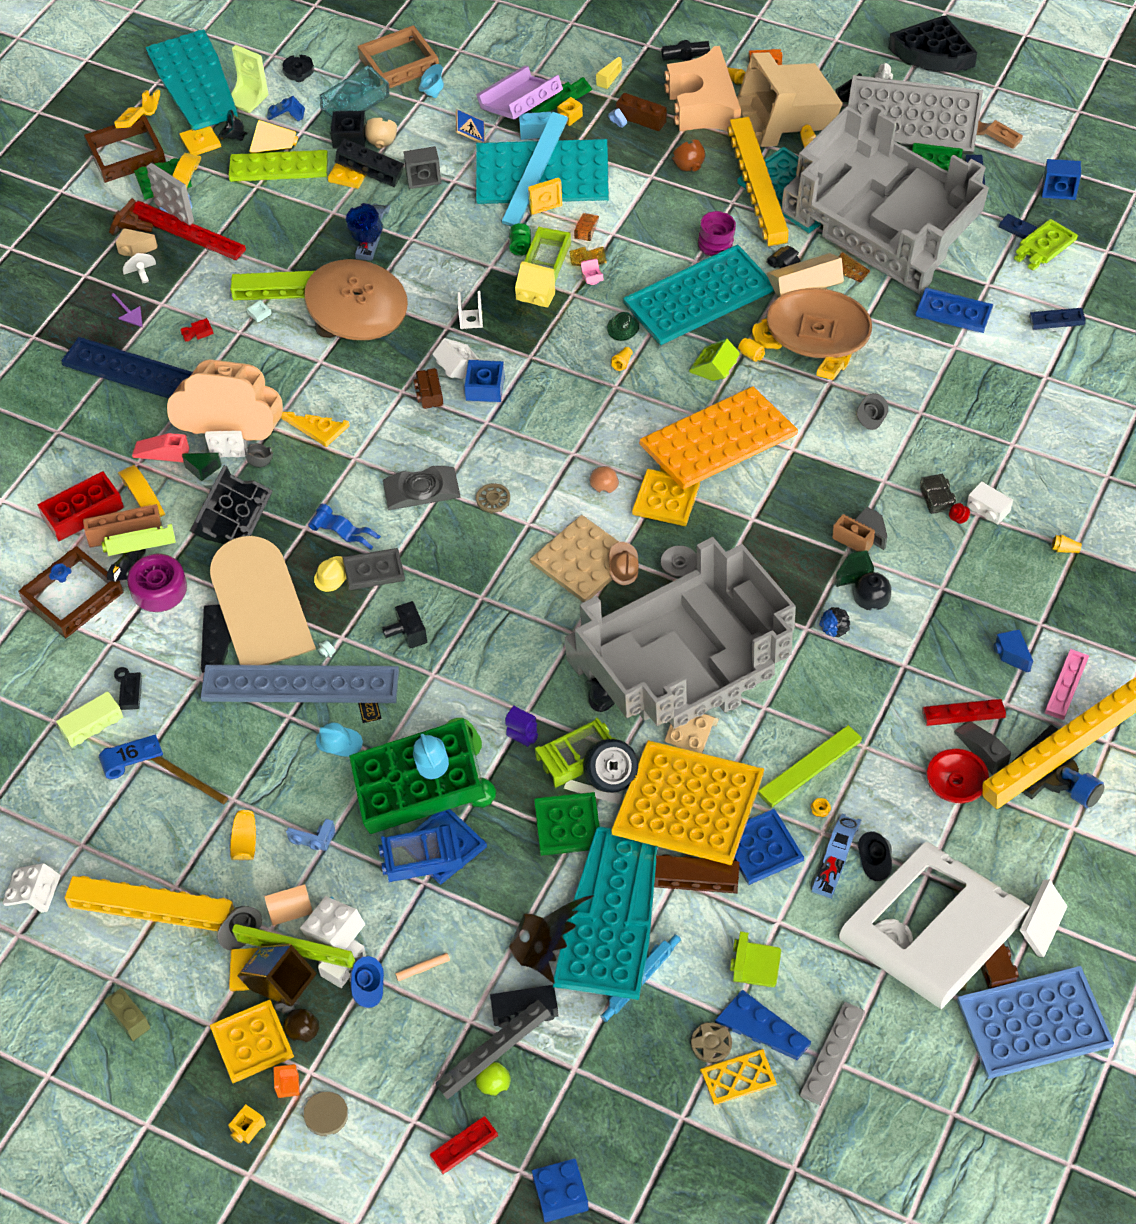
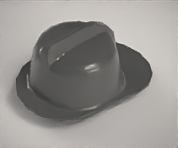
M876 393L868 394L857 409L859 422L870 430L877 429L888 414L887 401L883 396Z
M249 906L234 908L218 930L217 939L219 944L227 950L242 948L246 943L237 941L232 931L234 925L238 924L260 929L262 925L261 913Z

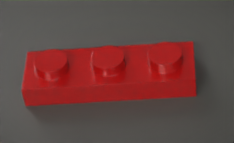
M484 1116L430 1153V1158L443 1175L498 1137V1132Z

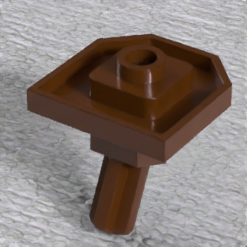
M131 198L121 211L118 210L114 214V221L111 224L109 233L116 235L121 229L134 231L138 229L150 233L153 224L138 220V216L133 213L136 200Z

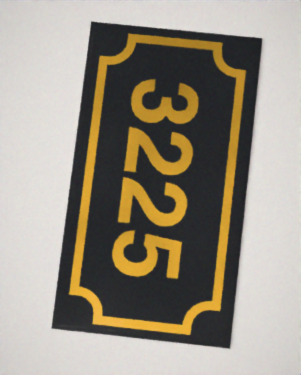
M358 703L362 723L382 719L378 703Z

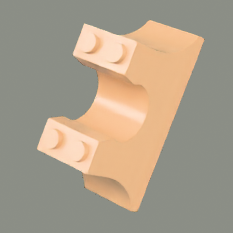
M714 46L707 54L699 58L667 64V71H664L667 83L664 84L665 93H668L670 100H676V103H674L676 113L674 123L678 125L679 131L703 128L727 131V127H730V119L741 117V108L720 46Z

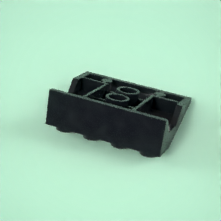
M223 465L190 532L205 540L226 544L239 537L251 536L273 490L254 480L242 481L231 475L228 467Z

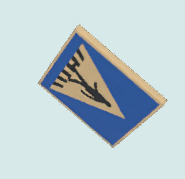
M456 109V133L479 143H485L484 121Z

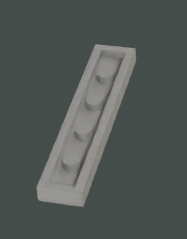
M844 1002L801 1091L800 1097L821 1106L864 1016L865 1010Z

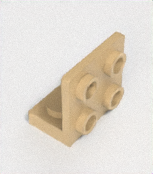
M704 714L691 719L687 724L680 725L675 729L670 724L665 742L682 749L703 753L712 726H717L719 719Z

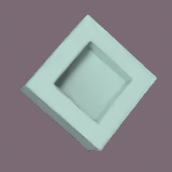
M260 300L248 307L247 313L258 323L271 315V310Z

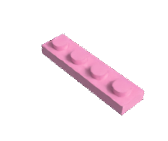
M1070 649L1046 707L1045 714L1062 720L1065 719L1089 655Z

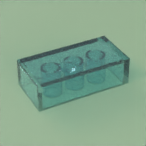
M368 65L320 94V109L331 119L333 111H367L390 97L389 82Z

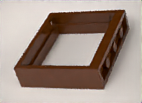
M145 115L141 116L131 127L116 128L115 125L84 135L87 147L105 183L133 174L134 170L146 167L150 163L166 162L164 151ZM145 132L148 133L155 150L104 166L96 148Z
M77 546L52 563L50 567L38 574L36 578L18 591L22 602L65 639L124 593L120 581L107 580L108 571ZM78 562H82L107 584L60 620L34 597L55 581V579L51 580L49 578L54 565L64 564L66 568H72Z

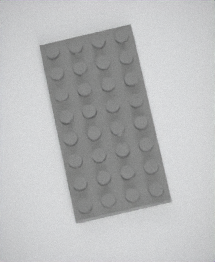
M853 75L848 107L860 114L872 103L887 110L886 117L897 122L893 141L902 146L913 147L914 143L962 148V153L974 154L983 90Z

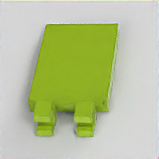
M1049 219L1020 242L1019 248L1016 250L1018 255L1014 257V260L1021 262L1027 255L1031 256L1029 261L1032 263L1028 265V268L1034 271L1039 267L1040 263L1047 264L1075 242L1078 235L1054 220Z

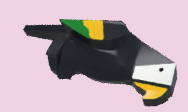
M146 549L123 553V556L117 562L111 564L107 573V580L114 582L127 580L131 567L144 556Z

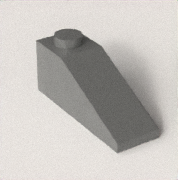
M968 722L954 731L969 750L985 763L992 775L1009 764L1011 752L997 737L975 723Z

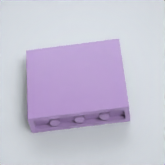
M523 66L479 92L476 96L481 109L515 119L557 94L563 88L559 75L545 80L532 76L529 66Z

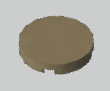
M321 1092L314 1095L304 1108V1120L307 1128L319 1136L338 1133L348 1120V1108L344 1099L333 1092Z

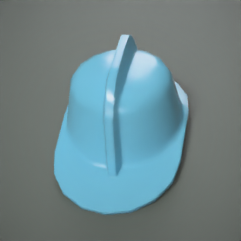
M435 64L425 71L418 88L419 91H424L433 98H437L444 87L441 78L443 67L440 64Z
M329 723L321 727L316 737L317 747L321 751L344 757L358 753L363 744L362 737L358 732L345 728L338 723Z
M420 734L421 737L415 742L413 750L417 769L424 778H439L447 771L449 765L445 746L442 740L437 737Z

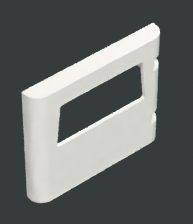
M925 842L844 924L839 939L942 1009L1020 926L1031 906L1012 894L1004 892L1001 887L958 860L955 861L933 844ZM927 867H931L966 885L906 949H902L872 924Z

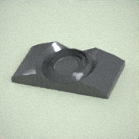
M431 466L418 472L401 471L383 479L388 511L461 498L454 467Z

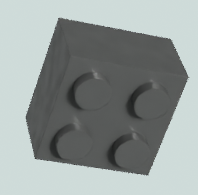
M436 146L403 151L409 189L442 184Z

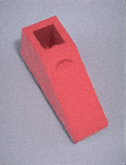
M167 433L137 441L132 457L184 462L182 454L189 452L186 435Z

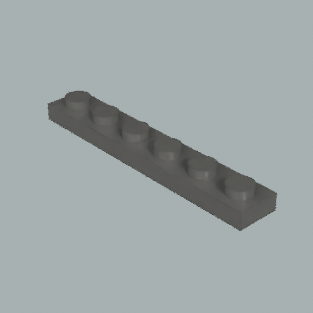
M539 1000L530 1004L526 1010L513 1018L510 1023L496 1032L483 1045L476 1048L467 1058L460 1061L451 1071L443 1075L435 1083L448 1100L551 1016L550 1012Z

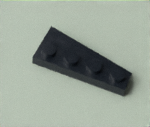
M220 604L204 605L201 652L202 673L205 672V665H224L228 646L232 641Z

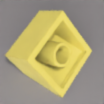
M522 261L515 286L516 300L548 308L555 295L554 269Z

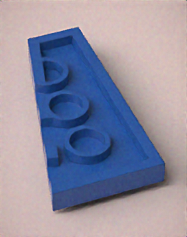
M741 990L715 1020V1023L726 1026L739 1035H746L759 1044H766L771 1049L797 1061L811 1045V1041L744 990Z

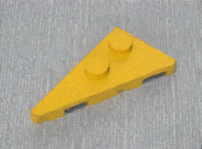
M282 412L281 419L325 447L349 427V421L343 420L342 423L332 421V418H321L320 416L305 414V417L295 416L294 412Z

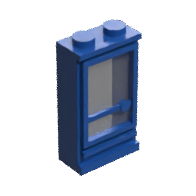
M455 823L389 837L381 836L382 844L378 845L380 857L385 858V862L381 863L383 875H388L389 882L462 869V859Z

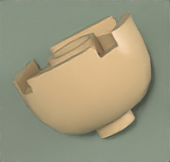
M383 118L368 120L367 124H365L366 139L376 148L389 146L396 138L397 125L395 122L389 119L388 122L382 121Z

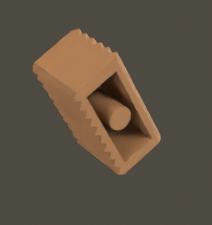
M842 514L834 524L832 537L834 540L863 555H866L873 546L874 529L868 528L865 524L858 523V521L845 516V514Z

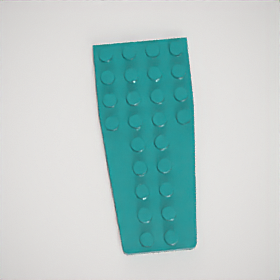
M204 29L145 47L159 79L192 130H199L227 121V113L231 109L234 115L238 117L237 109L218 55Z
M598 827L596 829L574 901L586 896H594L574 908L572 911L575 910L578 913L567 920L575 924L576 927L563 934L567 947L560 949L553 987L639 1000L650 942L658 846L612 835V828Z

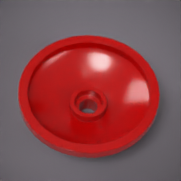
M948 749L938 753L932 758L927 768V781L932 791L940 798L952 803H968L979 798L983 794V782L989 778L985 763L974 753L963 749Z

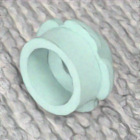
M327 640L319 643L320 648L318 651L324 658L327 656L332 658V654L336 652L334 647Z

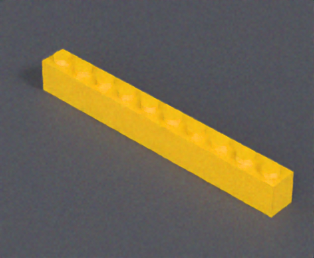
M750 118L730 119V127H727L728 136H731L732 148L735 147V157L739 159V169L743 171V181L747 182V193H750L751 204H754L755 216H758L759 228H762L763 240H766L768 246L788 243L789 231Z
M1134 677L985 780L983 782V798L995 809L1000 808L1136 713V678Z

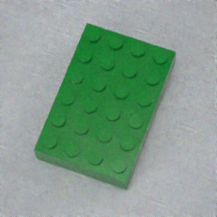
M464 718L349 755L362 821L369 834L486 798L471 733ZM420 734L437 737L442 740L445 746L449 765L447 771L439 778H424L417 769L413 750L415 742L421 737Z

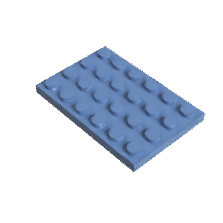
M1081 966L957 998L987 1079L1114 1046L1113 1039Z

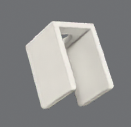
M478 291V310H462L461 294L458 292L460 329L483 327L480 291ZM469 316H474L476 318V320L473 322H469L466 319Z

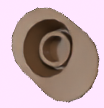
M617 542L611 547L609 552L610 576L620 585L633 583L637 578L639 568L637 551L627 542Z

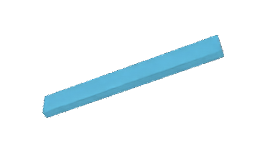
M552 112L502 219L503 224L513 226L521 222L529 205L528 187L539 183L568 121L567 116Z

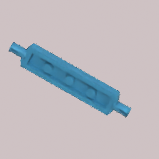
M674 934L668 942L664 940L660 945H655L651 950L650 956L646 960L642 986L671 955L674 947L681 941L678 935ZM610 996L609 1006L600 1015L601 1019L608 1022L630 999Z

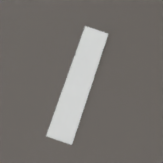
M573 780L566 782L564 789L577 793L595 792L596 798L616 804L620 803L623 796L615 792H602L591 785Z

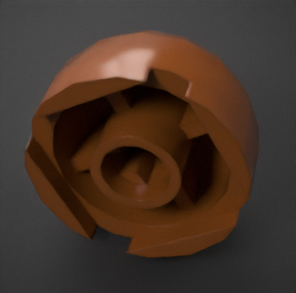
M694 139L692 140L693 143L690 144L685 142L673 152L674 157H672V160L682 171H697L701 168L705 160V150L699 140Z

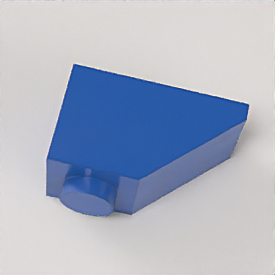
M1020 629L997 634L994 651L996 654H999L1001 661L1022 671L1031 672L1033 659Z

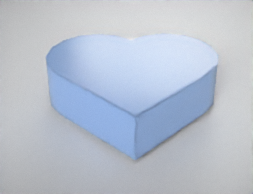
M619 108L612 110L608 114L609 119L616 123L617 126L623 128L627 124V120Z

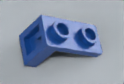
M294 96L283 99L276 105H271L268 109L267 119L271 120L289 111L291 116L300 121L304 117L305 107Z

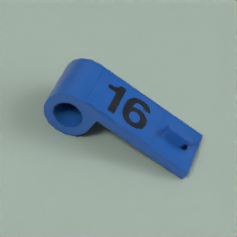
M155 734L112 748H105L99 754V760L106 778L116 779L124 774L125 766L161 756L163 752Z

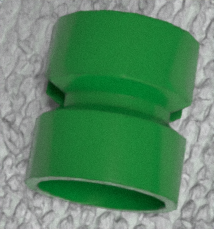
M518 223L510 227L509 249L511 253L517 256H523L528 253L531 246V229L526 224Z

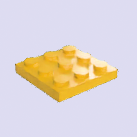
M647 469L632 510V515L687 526L701 481L686 489H682L668 473Z
M271 999L210 1025L232 1083L294 1057Z

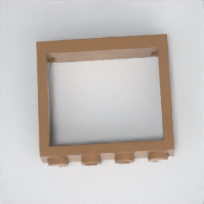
M414 25L358 46L359 59L383 91L419 78L431 67L430 64H439L438 56ZM413 40L426 56L423 59L382 73L371 58L373 55Z

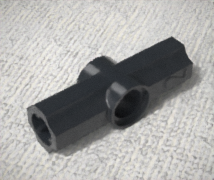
M682 40L678 45L661 47L663 60L681 58L683 61H689L695 56H703L710 51L709 41L691 43L688 40Z

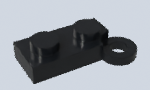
M125 667L117 668L114 671V678L116 681L121 682L119 695L120 710L140 709L141 672L129 673V670ZM122 672L125 673L122 677L118 676Z

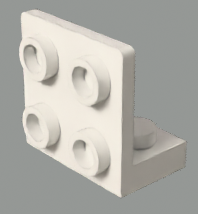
M241 431L205 432L209 453H219L220 458L245 457L248 441L243 439Z
M44 863L16 868L12 874V879L5 892L2 904L10 906L28 903L40 912H47L61 875Z

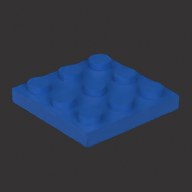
M774 808L747 821L734 861L740 862L739 870L747 884L751 885L803 862L804 856Z
M451 809L432 815L412 831L416 832L455 823L462 866H465L487 848L486 842ZM438 840L426 842L429 859L441 858ZM423 843L402 847L416 862L426 860ZM460 869L430 874V876L441 885Z

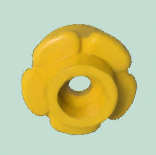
M817 798L811 804L812 813L817 817H826L831 811V806L826 799Z

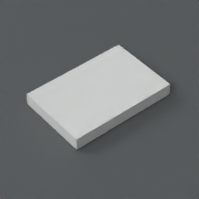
M1046 879L1042 881L1020 928L1021 933L1038 957L1045 956L1067 908L1066 903L1051 880Z

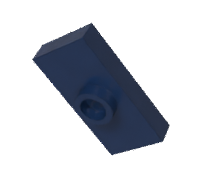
M1007 214L999 223V228L1022 239H1025L1037 229L1036 226L1011 214Z

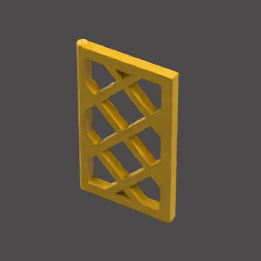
M764 1049L700 1069L714 1105L777 1085ZM760 1055L762 1060L760 1066L748 1062L749 1058ZM739 1062L742 1064L738 1074L726 1069L728 1065ZM745 1066L757 1070L753 1080L741 1075ZM715 1069L720 1070L716 1080L708 1077L707 1072ZM724 1073L735 1077L731 1087L720 1083ZM760 1073L768 1075L770 1081L762 1084L756 1082ZM739 1079L751 1084L747 1089L735 1090ZM718 1086L729 1092L727 1095L717 1098L715 1090Z

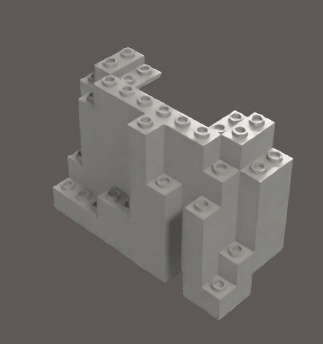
M872 103L860 114L847 106L799 153L796 177L784 188L781 210L784 214L808 228L815 221L820 222L824 225L822 233L824 238L920 295L932 282L934 271L946 259L948 247L983 211L989 188L982 183L986 167L973 159L967 163L961 158L952 155L949 169L946 171L893 141L897 122L886 117L887 110Z
M711 537L697 545L696 570L604 617L601 615V601L597 596L579 604L581 626L576 628L575 632L565 636L566 658L578 676L585 673L589 680L596 678L626 718L639 714L644 721L651 718L656 726L669 722L675 729L680 725L687 724L697 716L704 715L706 711L714 707H720L724 713L736 709L741 705L742 692L753 689L757 684L767 681L775 675V663L786 660L792 655V636L795 629L796 606L743 544L725 552L714 537Z

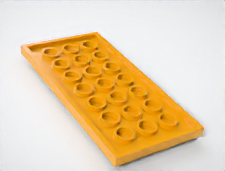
M752 386L640 438L639 444L682 489H686L797 435L798 429Z

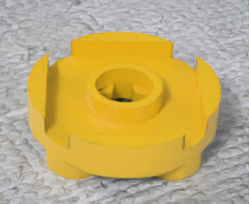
M767 318L762 319L758 324H754L752 329L754 341L767 349H780L782 347L772 335H768L770 331L767 326Z

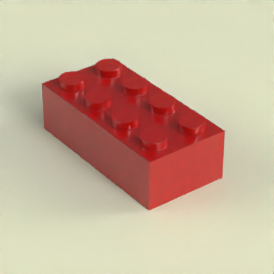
M104 471L37 504L43 520L58 542L84 529L83 519L115 513L124 508L119 492Z

